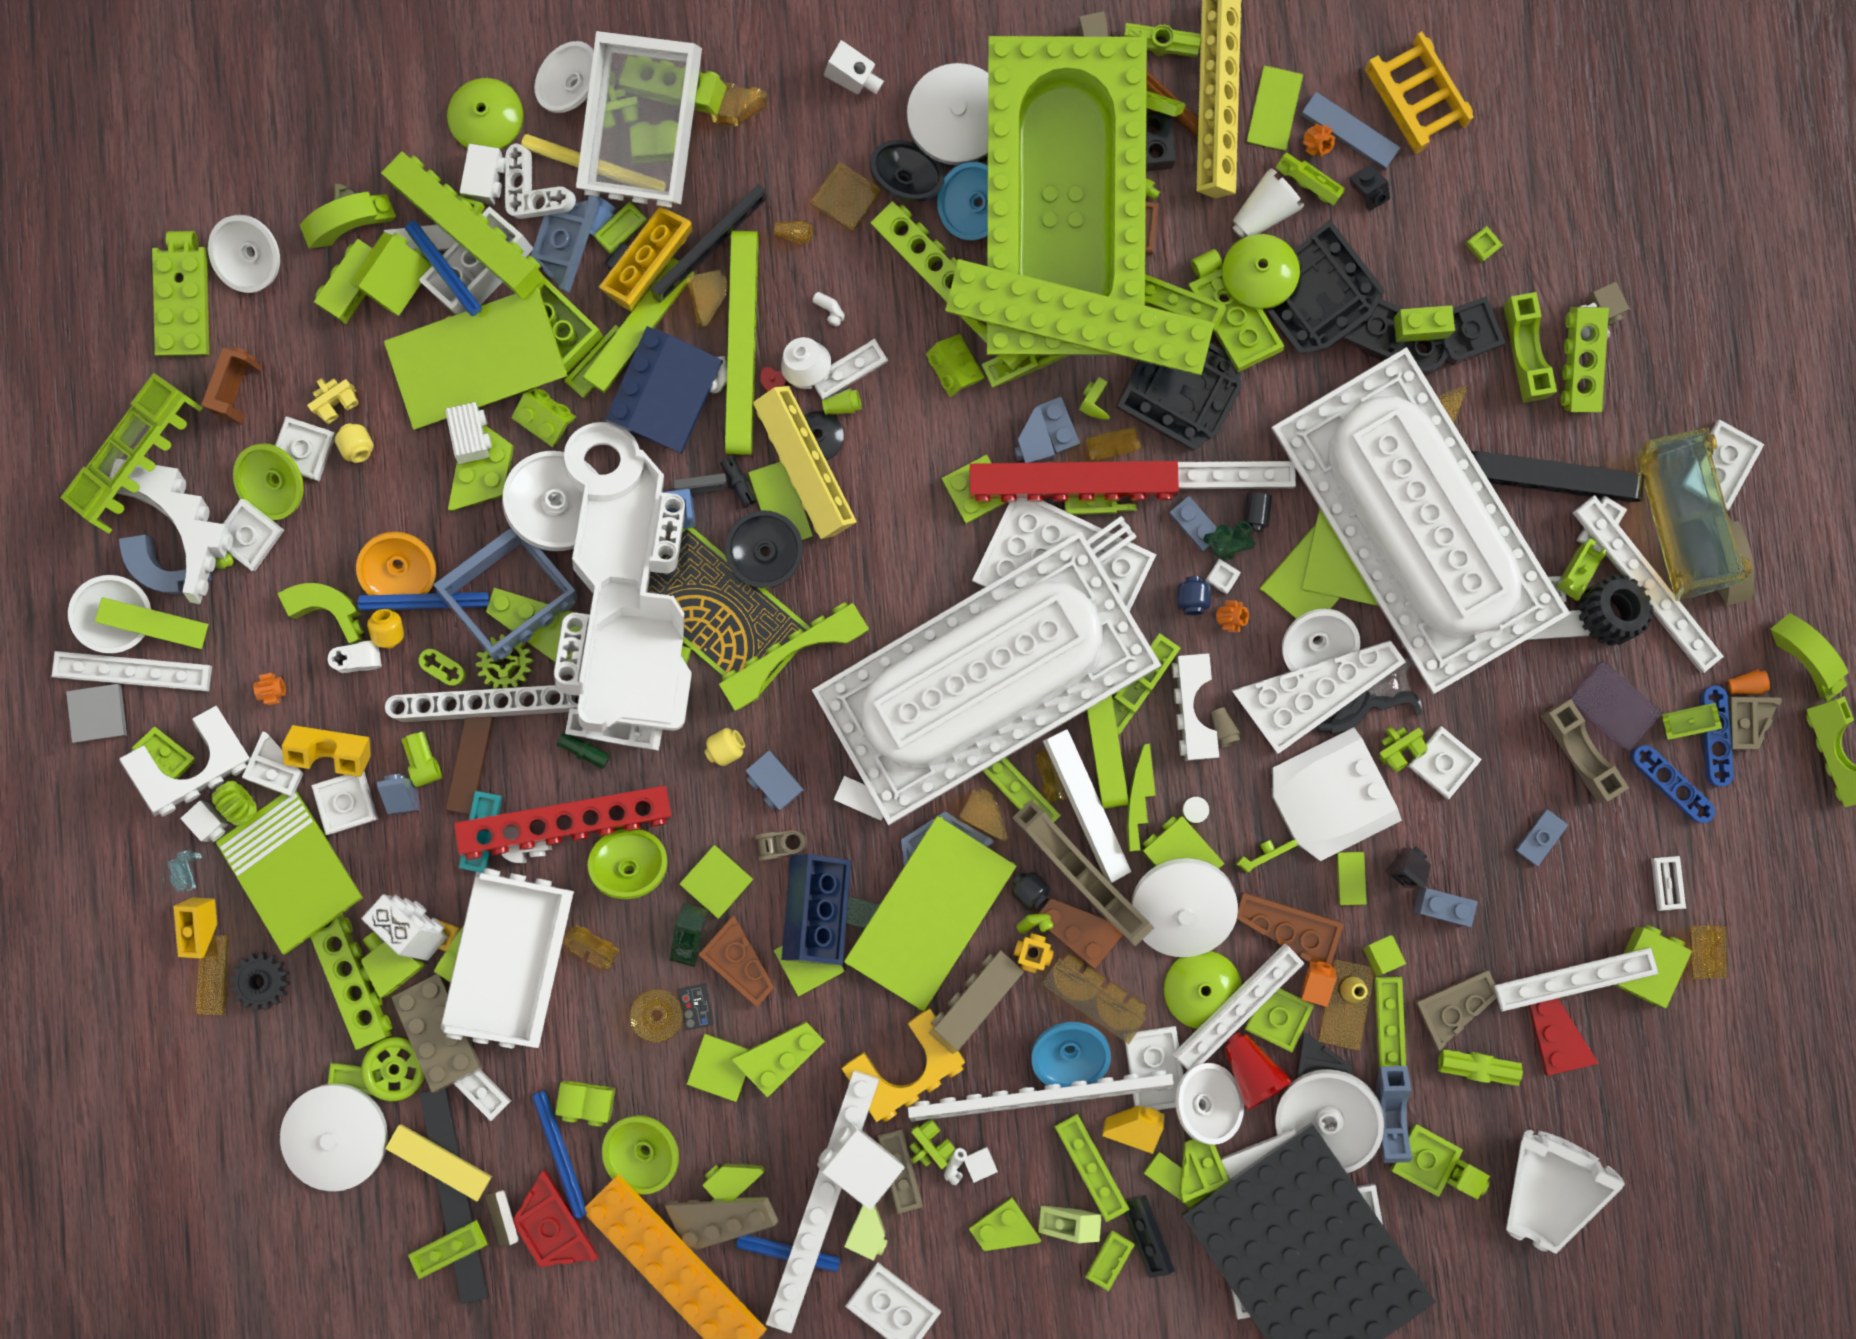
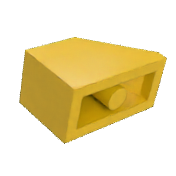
M192 897L173 906L178 957L203 958L217 926L216 904L214 898Z
M1141 1105L1105 1118L1102 1136L1153 1154L1163 1131L1165 1114L1160 1113L1154 1108H1146Z

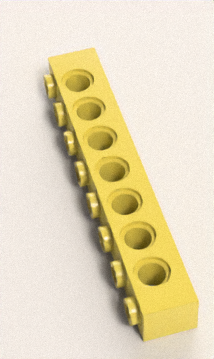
M1202 0L1197 192L1215 199L1236 194L1241 0Z

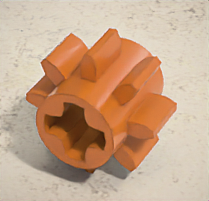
M1317 123L1314 127L1309 128L1305 132L1303 144L1308 146L1306 152L1312 156L1317 154L1320 157L1329 153L1334 147L1336 138L1331 135L1333 129L1325 124L1320 126Z
M1225 600V606L1218 608L1216 619L1218 624L1222 626V630L1240 632V626H1245L1248 623L1249 612L1246 607H1242L1243 602Z
M272 672L259 675L260 681L253 684L256 699L258 701L264 700V705L280 703L279 697L286 695L285 683L282 677L276 678L275 673L272 674Z

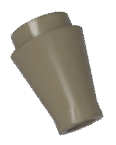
M1226 708L1212 711L1214 730L1217 731L1220 747L1226 748L1240 742L1239 735L1241 733L1228 715Z

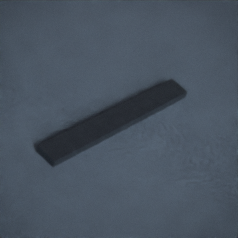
M447 1087L436 1093H432L431 1090L419 1093L428 1140L461 1158ZM436 1178L448 1235L474 1222L470 1198ZM480 1249L454 1261L453 1265L461 1304L488 1298L489 1292Z

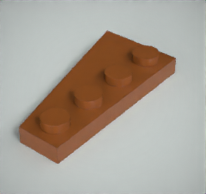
M1243 891L1238 903V920L1282 946L1287 944L1294 953L1308 962H1325L1331 965L1344 926L1343 922Z

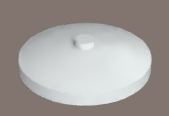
M946 64L928 72L915 85L908 102L907 121L913 140L926 155L936 161L949 165L977 162L988 156V73L969 64Z
M544 451L526 457L509 473L503 489L502 506L509 526L522 540L534 547L549 551L574 549L584 492L576 488L569 480L565 470L564 452ZM584 461L586 467L591 472L598 474L590 464Z
M1191 858L1169 860L1152 868L1137 884L1131 905L1154 927L1143 939L1144 942L1156 951L1174 957L1197 956L1219 946L1233 930L1238 914L1235 890L1228 877L1214 865Z
M1316 1070L1304 1074L1286 1088L1277 1107V1135L1295 1129L1297 1133L1312 1123L1346 1173L1355 1171L1368 1163L1381 1144L1384 1131V1117L1381 1105L1373 1091L1364 1082L1351 1074L1338 1070Z
M339 1083L324 1084L301 1095L285 1114L280 1131L281 1151L290 1170L305 1184L324 1191H342L355 1187L365 1181L379 1167L386 1153L385 1148L388 1143L386 1120L376 1102L362 1090Z

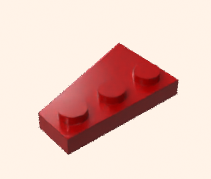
M1558 998L1528 1005L1545 1075L1599 1064Z

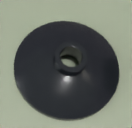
M813 411L805 414L804 417L812 433L817 430L823 433L822 437L816 439L826 461L833 458L840 451L844 440V433L840 422L833 415H826L823 411Z

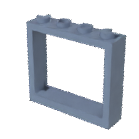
M512 528L433 584L437 594L494 662L499 658H506L512 653V648L520 642L525 643L529 641L536 630L550 625L556 615L562 611L570 610L575 605V601L578 600L575 589L540 548L534 547L522 540ZM521 544L563 594L493 646L451 595Z

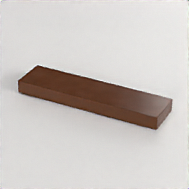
M494 717L465 718L446 810L466 814L471 813L475 791L479 790Z

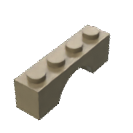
M1571 699L1561 701L1540 715L1597 803L1608 802L1629 789L1617 768L1609 763L1593 745L1585 728V720Z

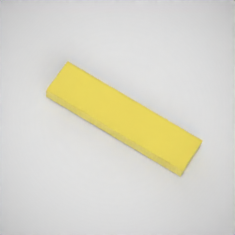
M402 1124L398 1125L385 1148L475 1201L480 1199L492 1178L491 1175Z

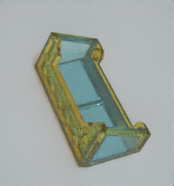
M1709 427L1644 441L1637 454L1641 473L1645 475L1644 484L1675 601L1689 599L1744 583L1749 578V574H1751V565L1748 558L1744 559L1738 553L1712 458L1713 450L1717 449V441L1714 434L1710 435Z

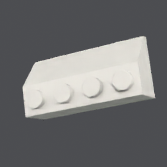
M490 206L487 208L483 215L490 221L488 226L492 229L497 226L507 236L505 240L509 244L512 241L517 243L524 251L522 255L527 257L533 251V247L526 238ZM457 242L442 255L480 305L502 283L499 278ZM433 266L419 279L452 313L457 315L466 312L465 308Z

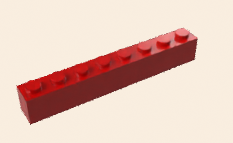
M1178 461L975 463L969 466L970 499H975L976 503H989L991 499H1001V502L1012 503L1016 502L1017 498H1027V502H1042L1043 498H1053L1054 502L1069 501L1068 498H1079V501L1089 502L1094 501V497H1105V501H1119L1120 497H1131L1132 501H1144L1146 497H1157L1159 501L1172 500V496H1176L1179 492Z

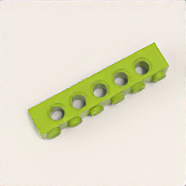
M342 913L332 920L329 927L324 926L310 937L354 1047L358 1050L392 1036L390 1031L392 1024L389 1017L383 1014L380 1007L382 999L378 996L376 990L374 991L371 980L361 963L363 953L359 943L354 942L351 932H353L351 922L347 917L344 918ZM335 937L340 938L342 941V947L339 951H336L332 946V941ZM345 961L349 962L352 966V972L348 976L342 971V965ZM355 985L360 987L362 991V996L359 1000L352 996V989ZM364 1010L369 1011L372 1015V1020L369 1024L364 1023L362 1020Z

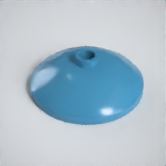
M967 162L958 165L946 175L941 190L938 193L937 207L940 219L946 229L958 238L980 240L987 237V164ZM982 198L983 204L979 207L978 200Z
M1065 1022L1050 1027L1037 1038L1032 1048L1031 1061L1036 1076L1044 1084H1060L1061 1088L1071 1087V1083L1076 1081H1087V1084L1097 1083V1080L1103 1078L1110 1066L1111 1052L1105 1036L1096 1028L1080 1022Z

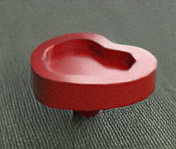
M765 367L760 373L761 384L767 392L774 387H783L787 383L782 371H774L771 367Z

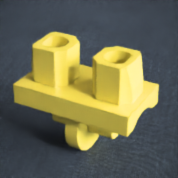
M320 378L317 380L320 388L313 392L317 399L307 406L314 414L323 419L327 424H330L339 417L333 408L335 405L341 402L348 411L359 404L355 395L357 390L346 379L338 384L335 379L326 383Z

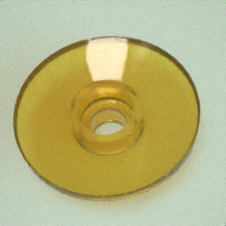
M652 989L642 993L634 1001L630 1010V1022L635 1033L640 1038L654 1043L663 1042L673 1037L680 1029L683 1020V1011L678 999L670 992L661 989ZM655 1010L661 1011L662 1018L660 1020L654 1019L653 1012Z

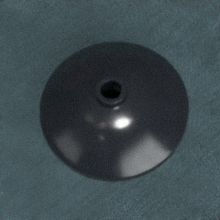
M905 140L887 141L879 145L873 151L870 158L869 168L874 181L883 191L896 199L908 202H921L933 198L941 190L944 182V171L941 163L926 155L916 143Z
M755 511L740 518L730 529L725 543V555L730 569L742 582L757 588H771L783 584L795 574L802 561L803 543L798 529L787 517L773 511ZM763 548L770 549V554L768 556L761 555V550Z

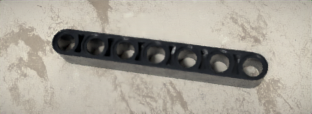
M1471 451L1487 479L1492 484L1588 497L1596 496L1597 498L1606 496L1611 500L1625 502L1642 501L1645 475L1642 473Z

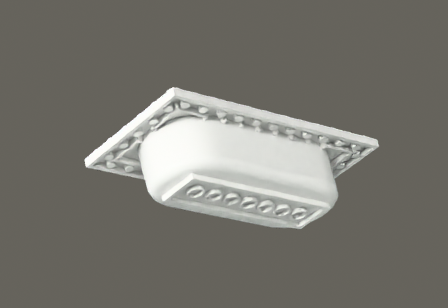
M1407 347L1271 428L1432 694L1442 690L1571 614Z
M1080 530L1077 534L812 689L886 822L888 825H891L1161 667V664Z

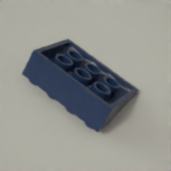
M646 326L605 420L610 424L627 430L634 436L682 454L723 360L667 333Z

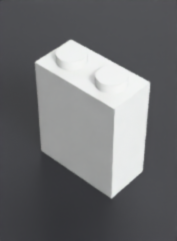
M852 1122L839 1131L835 1143L831 1148H827L822 1152L817 1164L823 1174L870 1210L905 1168L895 1156Z

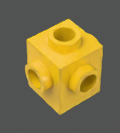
M1031 933L1030 938L1024 936L1023 941H1017L1014 956H1017V962L1022 964L1021 969L1036 973L1037 969L1044 970L1045 965H1050L1053 951L1050 950L1051 945L1045 943L1046 937ZM1030 948L1037 949L1038 954L1036 957H1029L1028 950Z

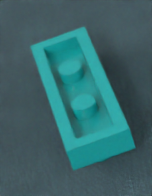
M475 791L469 820L499 815L503 796ZM482 831L477 836V842L482 845L488 844L492 840V834L488 831ZM491 851L482 853V857L478 859L466 860V857L462 856L459 868L484 873V869L488 868Z

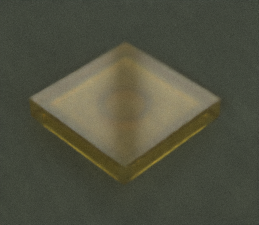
M838 162L812 199L811 205L853 233L881 193V189L849 167Z

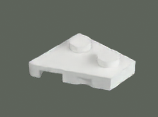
M262 732L242 778L293 797L303 772L298 767L284 765L282 749L266 732Z

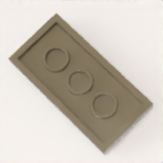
M438 974L391 997L432 1093H436L482 1069L469 1036L463 1035L462 1040L446 1037L447 1033L440 1029L449 990L443 977Z

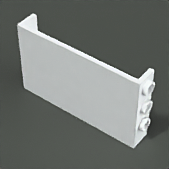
M485 868L484 873L476 871L440 1029L447 1033L446 1037L462 1040L464 1035L473 1037L472 1041L488 1044L489 1040L499 1041V1046L514 1048L515 1044L539 1048L574 891L551 886L552 881L536 878V882L533 883L525 881L526 876L511 873L510 878L499 876L500 871Z

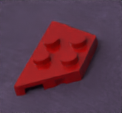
M544 1170L538 1176L537 1181L513 1218L516 1230L539 1267L597 1260L599 1258L598 1253L577 1219L573 1217L572 1211L549 1174Z

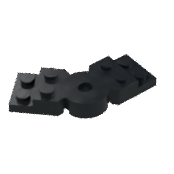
M1487 296L1453 308L1455 331L1447 339L1396 342L1394 316L1403 308L1382 299L1372 317L1342 339L1364 349L1363 353L1381 361L1388 359L1407 347L1424 376L1435 372L1444 362L1456 365L1506 344ZM1417 344H1424L1428 352L1421 353L1417 348Z

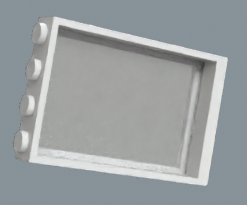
M596 31L576 188L585 191L584 195L600 197V193L609 194L608 199L623 201L624 197L633 198L632 202L648 204V200L657 201V206L672 208V203L681 204L702 54L701 47L694 43Z

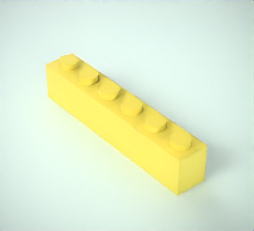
M774 387L754 401L753 404L757 410V416L763 422L768 438L773 443L780 462L785 467L791 484L796 489L802 501V506L807 511L814 530L820 539L834 537L857 523L790 387Z

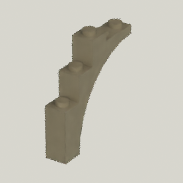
M1032 800L1013 817L1021 829L1041 852L1058 867L1071 884L1134 946L1154 929L1153 925L1109 883L1055 825L1049 816Z

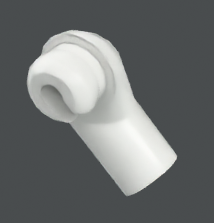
M820 292L814 295L813 303L828 310L830 316H828L827 321L831 325L838 327L841 321H844V312L837 301Z
M725 356L717 357L722 359L723 363L710 390L712 393L720 392L727 384V362Z
M956 1149L948 1159L944 1177L952 1185H957L963 1177L962 1173L958 1172L957 1169L967 1158V1153L964 1149Z

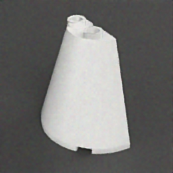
M1527 1130L1521 1139L1506 1230L1512 1237L1518 1240H1522L1524 1237L1532 1239V1244L1541 1251L1547 1252L1549 1250L1557 1253L1623 1188L1625 1183L1610 1166L1604 1169L1598 1161V1157L1576 1144L1547 1132L1539 1131L1537 1135H1533L1534 1131Z

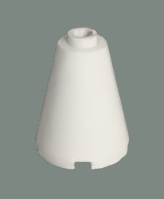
M1272 168L1265 173L1232 220L1235 224L1232 229L1241 239L1245 236L1260 234L1304 207L1303 203H1298L1300 197L1283 178L1279 180L1275 178L1274 175L1277 172Z

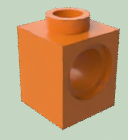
M1310 961L1301 989L1302 1000L1328 1007L1336 982V968H1332L1330 964L1325 962L1314 963Z

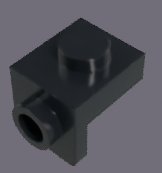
M1371 164L1349 177L1350 185L1365 198L1366 208L1369 211L1390 199L1388 181Z

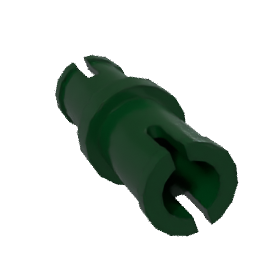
M565 731L561 734L556 746L577 755V759H585L601 769H604L611 756L591 746V742L587 740L583 742L572 735L565 734Z

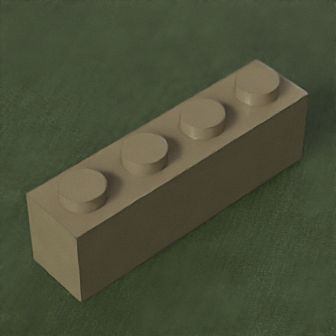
M1001 950L995 955L990 953L980 964L983 967L982 971L978 975L974 972L964 983L967 987L962 994L957 992L947 1003L950 1006L949 1010L945 1014L940 1012L930 1023L934 1027L929 1034L952 1054L962 1047L1024 973Z

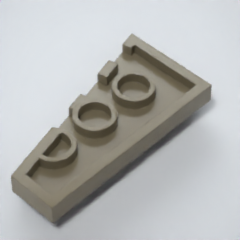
M768 1197L736 1198L734 1201L713 1199L710 1202L689 1200L684 1203H678L677 1200L668 1201L665 1205L679 1238L692 1251L773 1227L778 1222Z

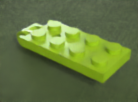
M168 231L166 233V246L168 250L160 251L159 248H152L155 355H210L207 250L205 247H198V237L195 231ZM179 273L183 274V281L177 283L175 280L176 275Z
M1215 249L1190 261L1192 269L1199 279L1187 285L1189 291L1226 306V311L1214 333L1237 372L1284 351V345L1262 309L1246 307L1237 302L1228 293L1222 278L1223 263ZM1225 295L1229 298V300L1227 302H1222L1219 298Z

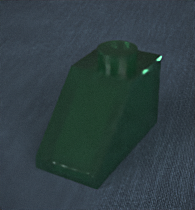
M685 903L682 904L674 927L669 961L695 967L706 927L708 909Z

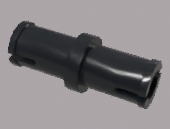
M729 456V461L727 458L723 459L720 465L730 481V488L735 490L743 508L749 507V503L751 506L754 505L758 500L748 484L749 479L747 475L742 473L735 460V456Z

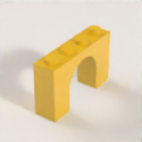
M928 1008L908 1022L927 1056L925 1070L916 1081L907 1085H895L887 1082L880 1076L865 1051L842 1066V1070L849 1081L854 1070L879 1078L869 1107V1111L876 1122L881 1119L884 1122L888 1121L897 1114V1108L903 1104L909 1107L919 1100V1093L925 1089L928 1093L941 1085L940 1079L946 1075H949L951 1078L963 1070L961 1065L965 1063V1060L960 1052L950 1053L929 1034L934 1027L930 1023L936 1017L931 1008Z

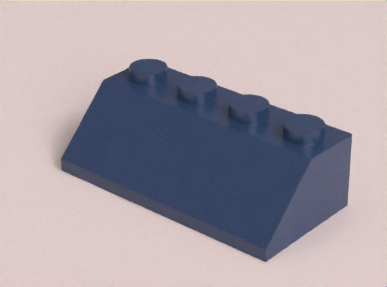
M814 854L791 855L781 960L843 965L851 860Z

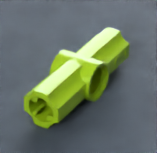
M1130 23L1125 25L1124 37H1147V51H1151L1154 55L1174 54L1194 58L1198 56L1201 34L1172 30L1167 25L1156 27ZM1163 37L1167 40V43L1161 44L1156 41V38Z
M1441 1049L1438 1057L1439 1072L1466 1076L1467 1079L1490 1083V1081L1513 1086H1519L1522 1080V1063L1496 1059L1494 1056L1470 1052L1468 1054L1448 1049Z

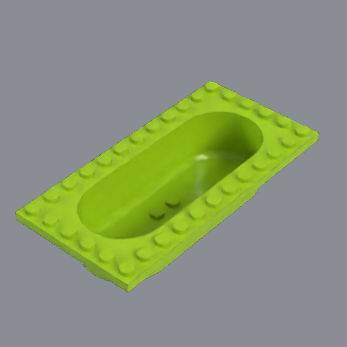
M989 36L987 267L1145 306L1147 37ZM987 323L986 355L1119 356Z

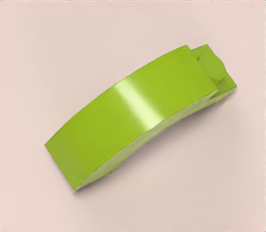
M362 192L336 199L321 206L303 220L300 228L308 248L332 246L338 237L353 228L368 224L393 222L396 215L387 194L370 196L369 192Z
M317 583L298 584L277 593L289 617L298 619L315 610H329L338 620L349 644L353 645L365 641L362 636L365 631L358 619L354 620V618L363 613L358 609V605L346 594L327 585Z
M1789 613L1770 629L1777 647L1793 655L1809 671L1820 698L1829 701L1847 686L1844 676L1849 672L1841 657L1831 644L1808 623Z

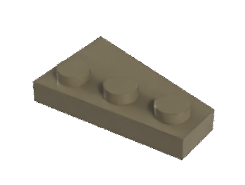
M1489 970L1482 971L1415 1002L1438 1051L1444 1048L1452 1037L1460 1033L1468 1022L1475 1016H1478L1497 998L1493 986L1495 983Z

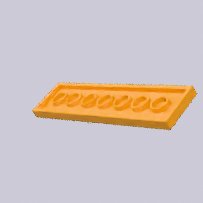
M619 1174L585 1207L586 1216L703 1339H758L766 1331L764 1325Z

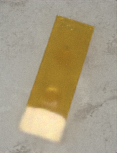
M213 935L205 956L199 958L196 1014H225L229 935Z

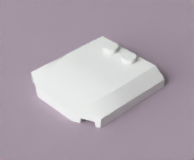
M1354 727L1271 768L1273 777L1272 798L1293 840L1295 839L1299 847L1306 850L1318 861H1322L1402 821L1397 805L1363 739Z

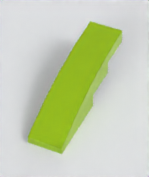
M1029 355L1013 371L999 356L983 363L982 366L992 388L1070 355Z
M1160 633L1150 647L1159 660L1161 667L1118 691L1112 699L1118 736L1181 649Z
M1150 744L1142 745L1132 775L1126 820L1127 851L1140 850L1138 824L1148 823L1145 797L1156 796Z

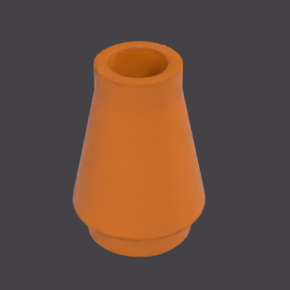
M1759 669L1727 680L1730 694L1763 695L1765 691L1770 690L1767 672L1759 671Z

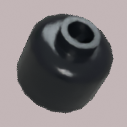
M1030 872L1026 875L1021 873L1012 882L1014 885L1012 897L1025 910L1031 911L1034 909L1038 911L1051 898L1049 895L1050 886L1035 872Z

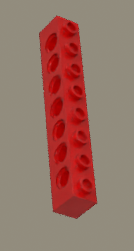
M666 786L461 821L454 823L460 857L465 856L466 860L481 858L484 852L492 851L493 855L508 853V848L519 846V850H528L535 848V843L546 842V846L562 843V838L572 837V841L587 839L590 833L598 832L599 836L614 834V829L624 828L625 831L641 829L640 824L650 823L651 827L667 824L666 820L671 819V811ZM639 803L647 804L650 808V813L646 816L638 815L635 811L636 805ZM613 808H620L624 812V817L619 821H614L610 818L609 811ZM588 812H593L598 817L597 823L592 826L586 825L582 819ZM559 818H569L572 822L571 827L568 830H560L556 825ZM534 822H542L546 828L542 834L534 835L531 833L530 826ZM509 826H514L519 830L518 836L513 840H508L503 835L504 830ZM480 832H490L492 840L485 845L478 843L477 836Z

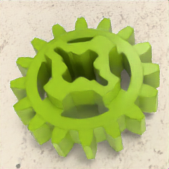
M501 634V635H500V641H501L503 638H505L506 636L503 635V634ZM494 637L490 638L493 646L499 642ZM520 642L514 647L519 652L520 657L513 656L512 654L508 655L506 659L513 662L506 664L505 668L497 665L503 662L504 659L499 658L494 662L486 651L484 653L478 652L477 656L482 658V662L475 664L483 669L478 675L479 677H487L484 683L488 686L494 682L493 689H500L501 685H503V688H510V685L514 688H519L518 681L527 682L528 680L524 676L525 673L533 672L528 668V664L534 663V660L527 658L532 651L530 649L523 650L525 643ZM520 668L519 672L513 677L515 670ZM489 669L498 671L500 680L495 678Z

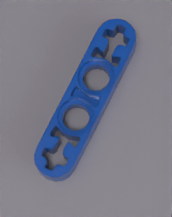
M1711 686L1702 690L1700 706L1716 703L1717 709L1720 708L1718 714L1722 722V729L1702 733L1705 774L1710 785L1723 787L1729 785L1734 776L1728 696L1724 688ZM1714 693V695L1719 696V700L1713 702V700H1709L1708 695ZM1715 742L1723 745L1724 752L1720 757L1712 753L1711 748ZM1721 760H1724V763H1725V764H1713V761H1721ZM1720 770V772L1725 773V778H1715L1714 773Z
M1643 745L1632 750L1630 760L1633 766L1689 819L1695 823H1706L1713 819L1715 816L1713 804L1654 748ZM1639 752H1647V760L1651 763H1656L1658 761V764L1652 767L1646 761L1640 762L1639 760L1641 758V755L1639 754ZM1660 768H1665L1669 772V779L1664 783L1660 782L1656 776ZM1679 786H1684L1688 790V797L1684 801L1679 800L1676 796V789ZM1693 802L1698 807L1704 806L1705 809L1703 812L1706 815L1697 816L1699 810L1694 805H1690L1688 807L1687 805Z

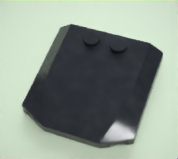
M1331 220L1309 235L1310 238L1293 250L1299 261L1300 276L1292 295L1280 305L1265 309L1300 355L1330 349L1372 317L1385 292Z
M1209 343L1201 376L1138 360L1118 398L1115 408L1193 451L1218 434L1241 390L1240 372H1237L1227 353L1212 343Z

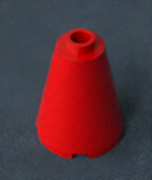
M1237 1033L1226 1040L1228 1045L1224 1049L1243 1103L1248 1110L1258 1106L1264 1100L1273 1097L1291 1085L1292 1081L1247 1034L1241 1036L1240 1033Z

